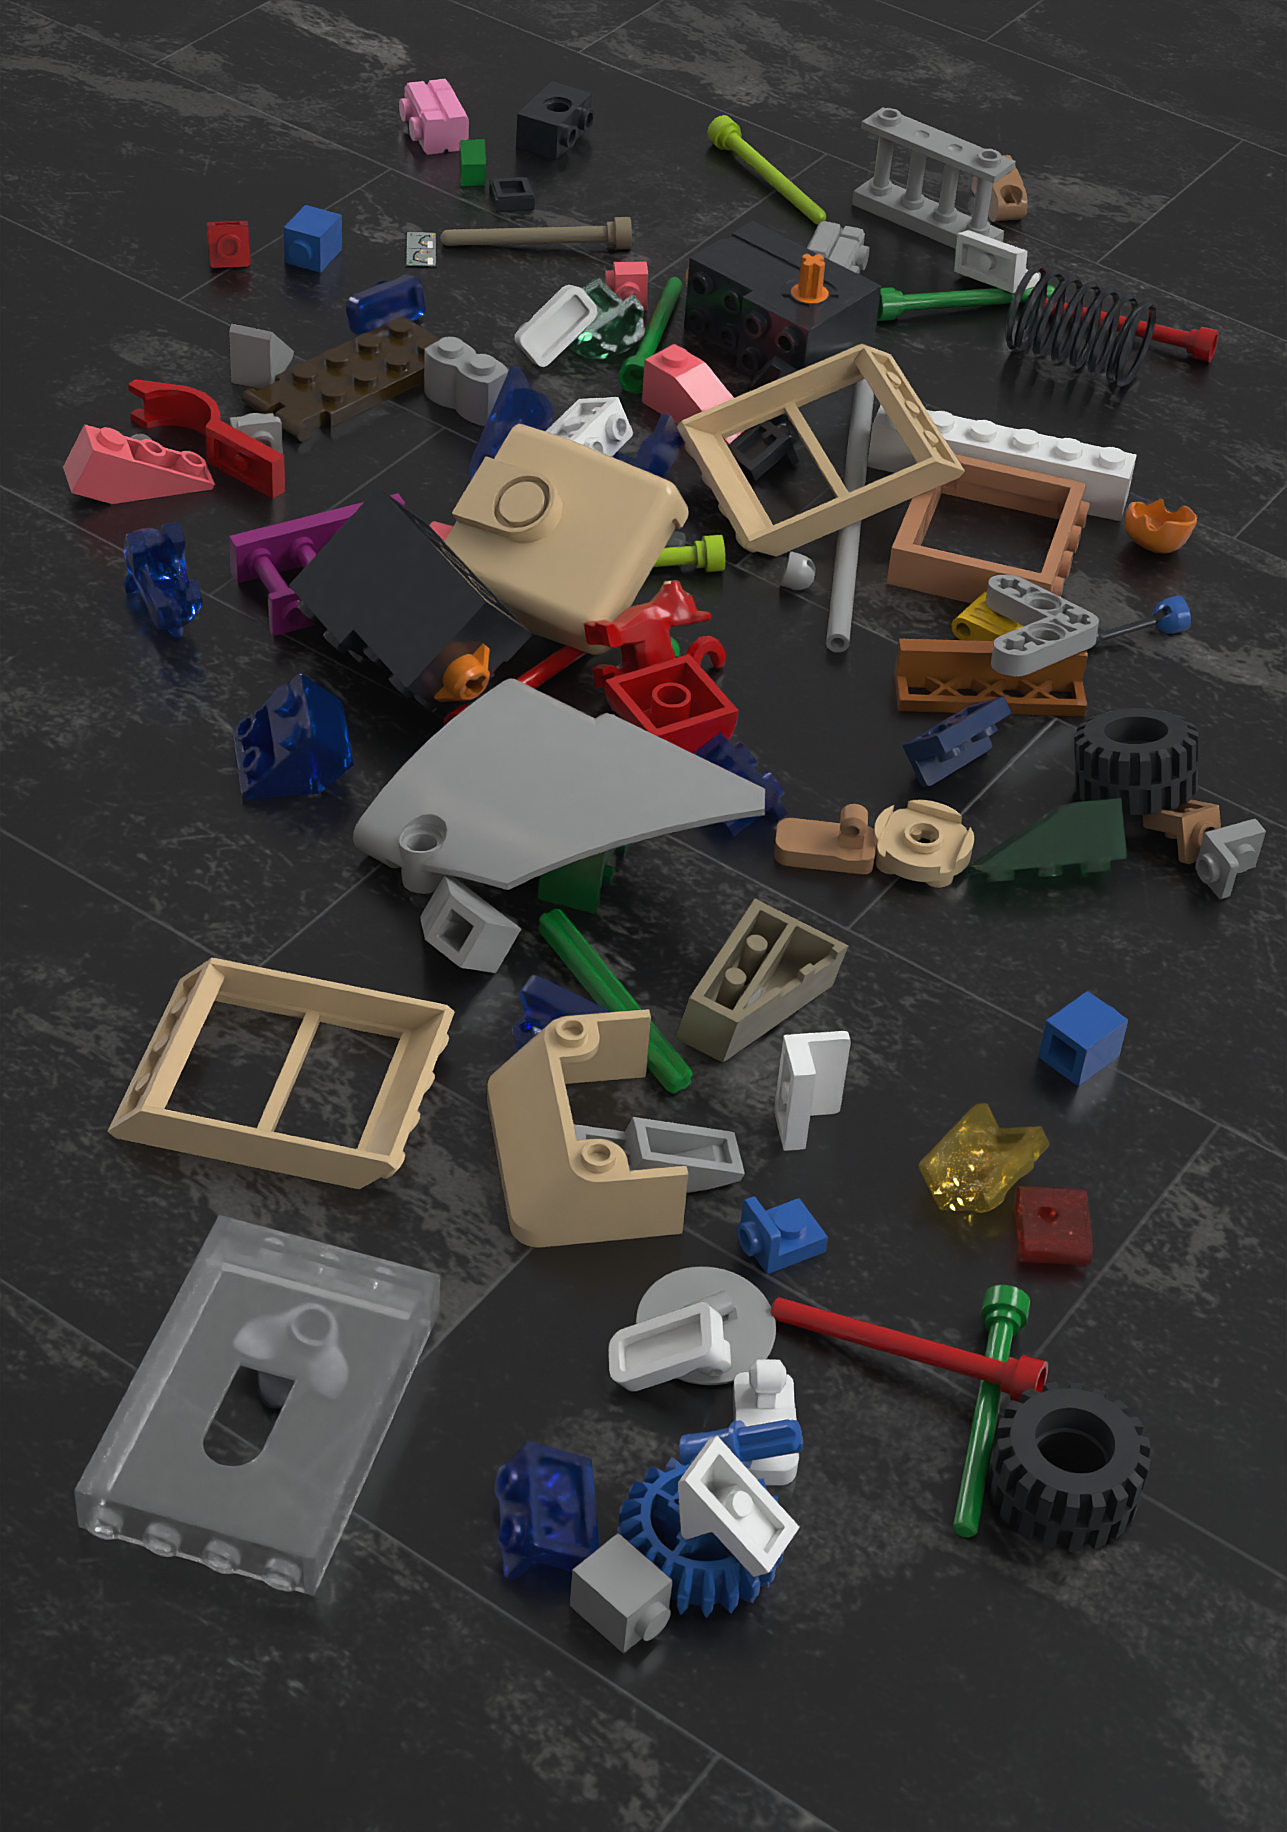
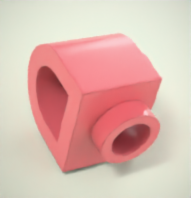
M646 261L613 262V270L605 271L606 295H613L615 311L648 310V268Z

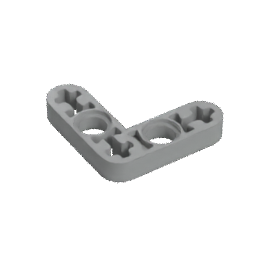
M1008 574L996 575L989 579L986 595L987 607L1024 626L999 636L994 640L991 666L995 671L1009 676L1027 675L1095 645L1099 619L1093 613L1018 576Z

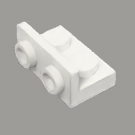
M618 397L578 399L545 431L570 439L611 457L633 435L632 428Z

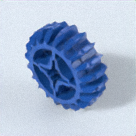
M695 1453L693 1458L690 1460V1465L697 1457V1453ZM671 1457L668 1464H666L665 1472L650 1466L648 1473L644 1477V1482H633V1486L628 1493V1500H624L619 1510L618 1523L620 1526L617 1528V1533L672 1579L670 1598L677 1600L676 1607L680 1615L689 1607V1604L700 1605V1609L706 1618L713 1610V1604L718 1603L729 1613H732L738 1605L739 1597L753 1603L755 1597L759 1595L760 1586H770V1583L775 1578L776 1568H778L779 1563L783 1560L784 1551L769 1573L753 1577L713 1532L687 1540L684 1539L681 1535L678 1482L690 1465L683 1466L675 1458ZM764 1478L757 1479L759 1483L767 1490ZM772 1496L778 1503V1497ZM654 1530L664 1535L663 1541L675 1549L673 1552L658 1539Z

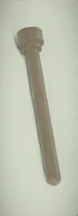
M614 217V221L606 222V226L445 230L442 232L440 239L446 246L607 242V246H615V250H625L632 247V228L630 217Z

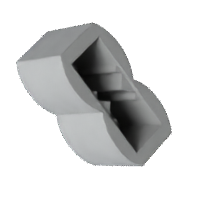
M444 337L425 348L424 392L429 399L441 406L456 409L458 414L464 419L482 426H488L507 414L509 371L505 365L490 355L476 354L472 347L455 337Z

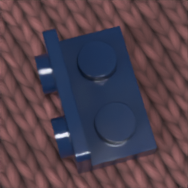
M1004 696L967 706L902 745L922 787L935 784L992 748L989 736L998 730L995 723L1012 713Z

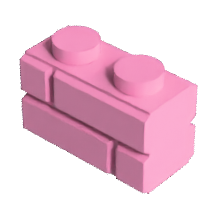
M446 79L429 80L428 84H425L424 81L407 83L405 86V98L399 101V110L402 121H409L411 139L419 141L427 155L444 153L445 149H448L449 152L459 151V141L468 140L469 119L449 82Z

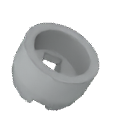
M790 551L780 586L792 590L808 588L814 581L816 568L812 560L802 554Z

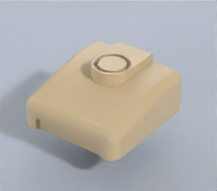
M518 424L512 428L495 458L487 456L484 458L452 512L457 521L445 542L532 634L593 655H600L608 652L612 647L587 644L583 623L604 619L612 622L631 606L675 528L680 529V527H683L688 517V507L676 486L664 478L570 439Z

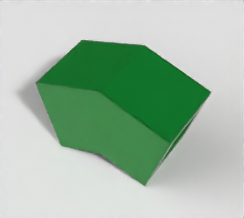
M485 139L460 140L458 145L461 186H485Z

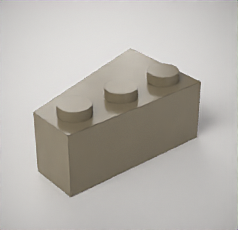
M754 899L690 996L675 1039L722 1063L832 987L848 945Z

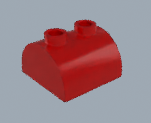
M690 654L605 680L606 699L621 719L707 761L724 747L735 729L738 709Z

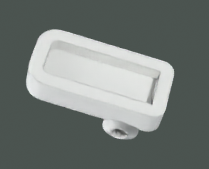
M566 285L529 322L519 327L515 334V342L532 363L545 367L594 321L597 315V307L582 288Z
M700 1302L621 1329L612 1337L609 1344L610 1375L614 1381L629 1391H639L687 1375V1373L697 1368L702 1373L711 1376H719L731 1369L730 1343L723 1338L722 1316L705 1302Z
M756 1359L749 1372H742L736 1375L732 1393L734 1421L741 1420L746 1426L785 1419L796 1420L794 1382L786 1374V1368L781 1360ZM799 1453L753 1460L748 1470L756 1479L764 1478L765 1485H786L796 1477Z

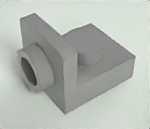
M250 413L245 416L230 418V426L283 454L282 423L279 417H274L273 413Z
M1256 819L1204 833L1195 869L1200 879L1208 884L1219 899L1231 895L1237 873H1242L1256 867L1266 833Z

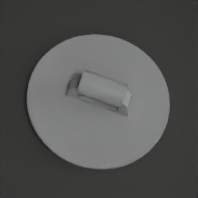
M689 1267L674 1271L656 1281L647 1290L639 1304L636 1324L700 1302L707 1303L721 1314L723 1338L730 1343L731 1369L719 1376H711L702 1373L697 1368L687 1373V1375L677 1378L685 1382L699 1385L732 1383L739 1373L749 1372L756 1359H767L774 1345L776 1321L775 1317L771 1315V1306L768 1300L751 1282L724 1269Z

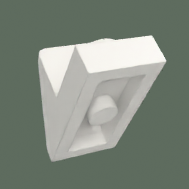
M718 1436L712 1437L707 1441L678 1482L682 1537L687 1540L713 1532L753 1577L770 1572L799 1529L796 1522Z

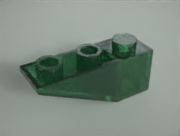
M1121 798L1058 805L967 866L968 874L984 873L985 882L1015 880L1014 870L1032 868L1033 878L1063 875L1062 865L1080 863L1081 873L1111 870L1110 860L1127 858Z

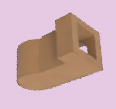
M1003 155L1004 157L1012 160L1010 155ZM1016 166L993 184L988 213L989 219L993 222L1021 220L1026 217L1028 208L1027 193ZM976 176L973 177L971 186L974 195L976 194L978 181Z

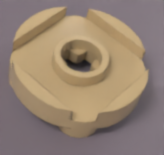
M928 800L908 801L906 809H899L893 812L894 805L885 809L876 820L873 835L876 844L875 864L881 872L896 874L913 881L926 882L932 887L940 888L950 885L953 881V876L961 873L967 867L971 859L974 833L971 827L967 831L966 827L961 824L962 816L956 810L944 804ZM921 838L930 840L929 843H920L918 841Z

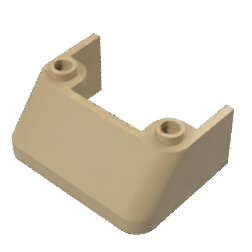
M649 1009L557 1018L490 1076L487 1087L488 1110L510 1230L519 1242L531 1247H550L682 1234L689 1175L687 1166L630 1171L626 1154L617 1144L605 1139L577 1140L565 1084L646 1077L651 1022Z

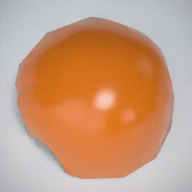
M1159 499L1149 505L1142 502H1131L1125 513V529L1128 536L1142 548L1154 553H1171L1181 549L1197 524V516L1189 507L1184 505L1176 512L1171 513L1165 509L1163 499Z

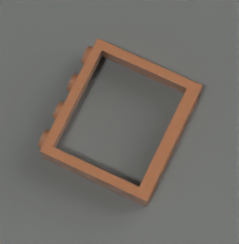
M954 454L965 470L960 478L912 498L892 546L887 584L973 603L982 593L987 592L988 581L991 577L1008 574L1021 577L1061 597L1065 578H1068L1073 554L1077 551L1082 528L1085 527L1090 508V502L1083 501L1086 483ZM944 493L1059 519L1042 572L1037 573L921 546L941 494Z

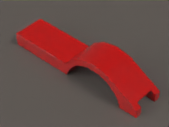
M137 379L128 384L129 392L142 398L144 402V409H136L130 413L131 421L146 429L159 426H181L194 429L206 436L207 463L272 499L285 492L284 455L221 421V413L217 402L205 392L188 386Z

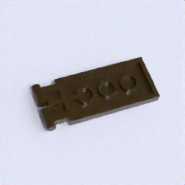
M400 316L276 375L274 383L258 391L248 388L243 393L242 401L260 414L273 413L274 417H279L282 429L303 442L309 438L312 430L326 424L332 428L423 383L425 348L440 339L406 317Z

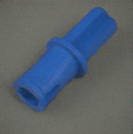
M785 1419L746 1426L744 1422L738 1420L731 1422L729 1428L711 1432L685 1434L681 1437L679 1445L682 1464L690 1465V1460L695 1453L698 1455L710 1438L718 1436L748 1469L751 1467L753 1460L799 1453L803 1448V1437L800 1424L796 1420Z

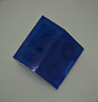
M301 672L286 685L279 686L272 693L270 699L252 714L244 716L233 730L241 793L249 800L320 794L354 765L342 701Z

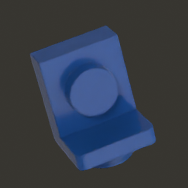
M755 1196L743 1200L741 1221L737 1225L738 1240L743 1251L748 1256H754L766 1274L826 1252L828 1236L800 1198L766 1211Z

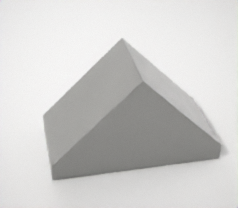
M231 324L229 331L231 383L258 389L274 383L275 376L284 372L293 358L294 351L273 332Z

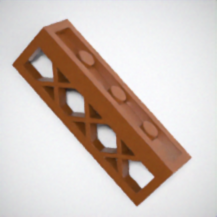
M899 639L894 670L899 711L957 713L967 706L1004 696L1012 712L1011 714L1086 715L1087 701L1083 677L1088 657L1087 650L1030 674L1009 676L995 671L991 666L994 641ZM908 687L926 688L932 693L929 695L909 694ZM971 689L978 693V695L963 696L956 690ZM1017 690L1025 696L1022 698L1009 697L1003 691ZM1051 691L1071 692L1072 699H1057L1049 693Z

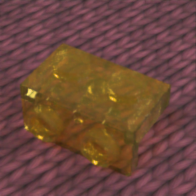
M977 1103L920 1161L919 1169L940 1210H974L975 1212L982 1213L996 1208L1004 1201V1195L1019 1178L1025 1176L1034 1168V1162L1050 1146V1143L1041 1126L999 1128L988 1104Z

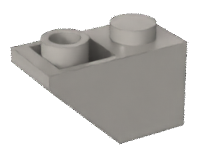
M449 875L443 876L420 916L425 940L460 968L492 973L497 972L521 931L520 927L454 876Z

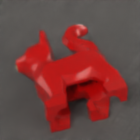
M669 580L663 583L660 591L649 603L627 608L612 622L604 619L583 623L587 644L620 647L623 662L617 667L600 664L592 668L595 687L605 688V680L676 658L669 633L671 627H687L712 619L711 613L698 611L692 595L682 589L678 580ZM710 635L699 637L687 648L685 655L690 654L699 665L703 656L708 654L715 669L722 668L726 662V652L718 639Z

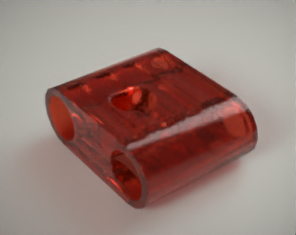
M1018 1185L1015 1193V1219L1021 1263L1089 1266L1092 1260L1093 1242L1086 1190L1083 1188Z

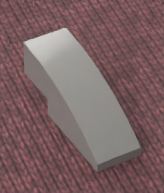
M637 1117L632 1118L625 1132L574 1124L577 1140L605 1139L620 1146L626 1154L630 1171L687 1166L689 1174L687 1193L741 1181L745 1174L734 1132Z

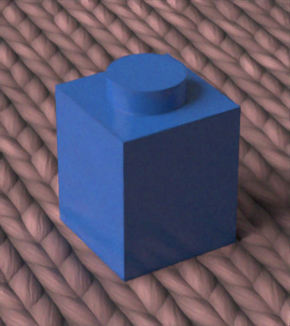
M305 205L284 227V263L321 273L342 250L341 214Z
M1087 991L1046 1020L1038 1057L1079 1087L1120 1056L1128 1019Z

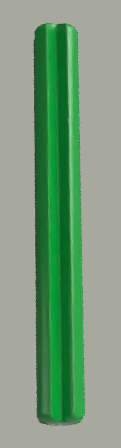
M553 909L549 913L544 912L539 917V932L604 1013L642 1010L561 910ZM651 1021L647 1067L669 1093L675 1094L681 1089H687L692 1083L690 1079L692 1070Z

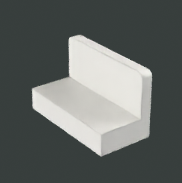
M970 230L958 233L954 272L1015 293L1023 276L1028 271L1026 269L1027 251ZM1035 273L1032 276L1026 289L1035 287L1039 281V273Z
M847 1031L784 1035L774 1113L784 1151L806 1148L810 1116L836 1114L840 1111L851 1044Z

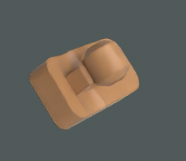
M849 804L841 810L840 823L797 818L781 820L777 825L775 860L782 865L854 874L871 873L874 865L876 844L873 837L874 829L867 826L868 811L859 804Z

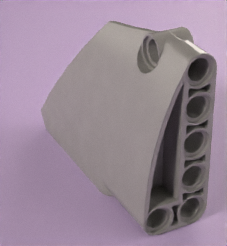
M510 678L488 691L450 720L401 767L356 824L353 832V842L358 850L391 868L401 867L404 887L415 893L426 894L435 892L444 875L461 877L509 890L534 877L619 846L704 825L765 815V789L615 715L605 713L597 718H593L516 679Z

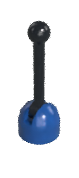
M1180 595L1165 598L1153 608L1152 617L1097 632L1096 643L1091 648H1097L1104 640L1154 625L1165 634H1175L1188 630L1191 625L1189 607L1185 599Z

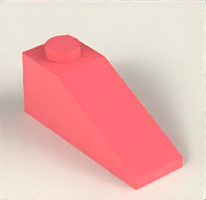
M675 344L645 359L642 403L677 424L686 418L734 398L704 361ZM742 432L725 438L724 441L727 446Z

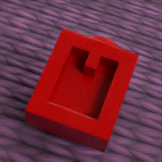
M207 222L210 266L213 268L248 267L251 263L248 222Z

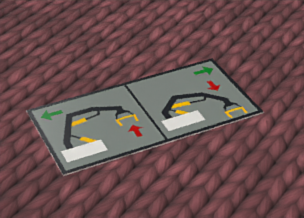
M406 231L405 266H437V232Z

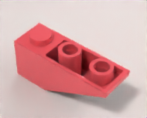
M85 424L63 466L71 493L110 504L212 490L215 485L205 459L194 452L175 451L165 448L153 440L143 439L140 441L123 436L111 428L104 427L99 429Z

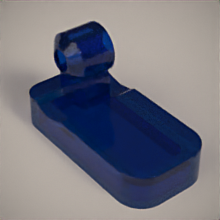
M407 274L392 281H379L372 288L352 295L346 303L349 328L357 335L367 333L400 316H404L411 321L422 317L426 311L421 280Z
M531 975L520 991L525 1014L523 1015L524 1018L518 1020L513 1026L512 1032L515 1045L520 1050L557 1018L610 1013L611 1011L537 975Z

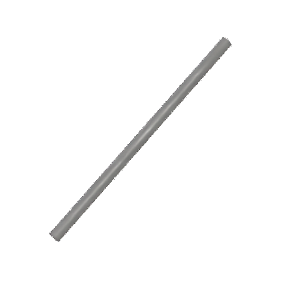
M865 379L854 383L843 482L849 493L864 487L866 481L874 393ZM862 520L838 530L826 638L827 647L834 652H843L849 646Z

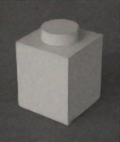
M617 1533L573 1569L570 1606L624 1654L642 1638L645 1641L654 1638L667 1624L671 1614L669 1605L672 1579Z

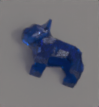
M179 522L163 524L162 533L156 528L139 529L127 534L124 542V560L128 569V574L123 584L126 594L139 591L155 627L160 630H169L174 638L182 636L184 626L189 624L198 615L203 604L201 590L196 578L188 579L185 554L186 541Z

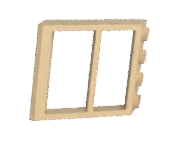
M864 344L857 345L686 418L677 426L679 433L686 443V451L695 459L702 471L701 477L703 481L712 489L719 501V510L729 519L736 531L738 543L749 552L755 553L758 551L775 557L960 478L965 472L892 355ZM865 379L917 461V464L849 493L798 407ZM786 413L836 496V499L773 525L724 439Z
M211 958L179 980L108 1132L117 1139L361 1189L381 1177L383 1179L391 1177L402 1165L405 1159L403 1148L409 1133L420 1119L418 1108L424 1093L430 1088L435 1079V1074L432 1071L438 1055L448 1044L449 1035L447 1031L455 1011L448 1005ZM214 1001L303 1019L257 1128L165 1109ZM320 1022L400 1039L357 1149L274 1132Z

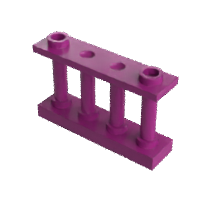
M398 493L390 495L406 507V503ZM364 502L229 536L230 570L236 582L240 583L260 578L270 592L268 594L269 631L272 636L317 625L297 607L301 599L287 586L279 572L298 567L305 568Z

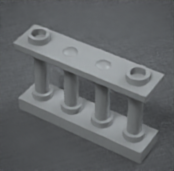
M882 107L862 121L861 129L879 136L874 177L853 191L852 205L955 249L957 234L967 230L1003 242L1004 230L990 225L987 221L992 187L995 182L1015 168L1016 161L1002 156L996 150L984 149L901 115L896 109ZM894 143L912 150L906 189L892 184L889 180ZM927 156L945 163L939 203L925 198L921 194ZM960 170L978 177L972 217L954 208Z

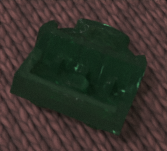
M599 277L582 287L595 303L597 315L594 321L568 346L581 356L602 359L621 354L638 344L646 331V327L643 326L642 320L644 308L634 294L623 301Z

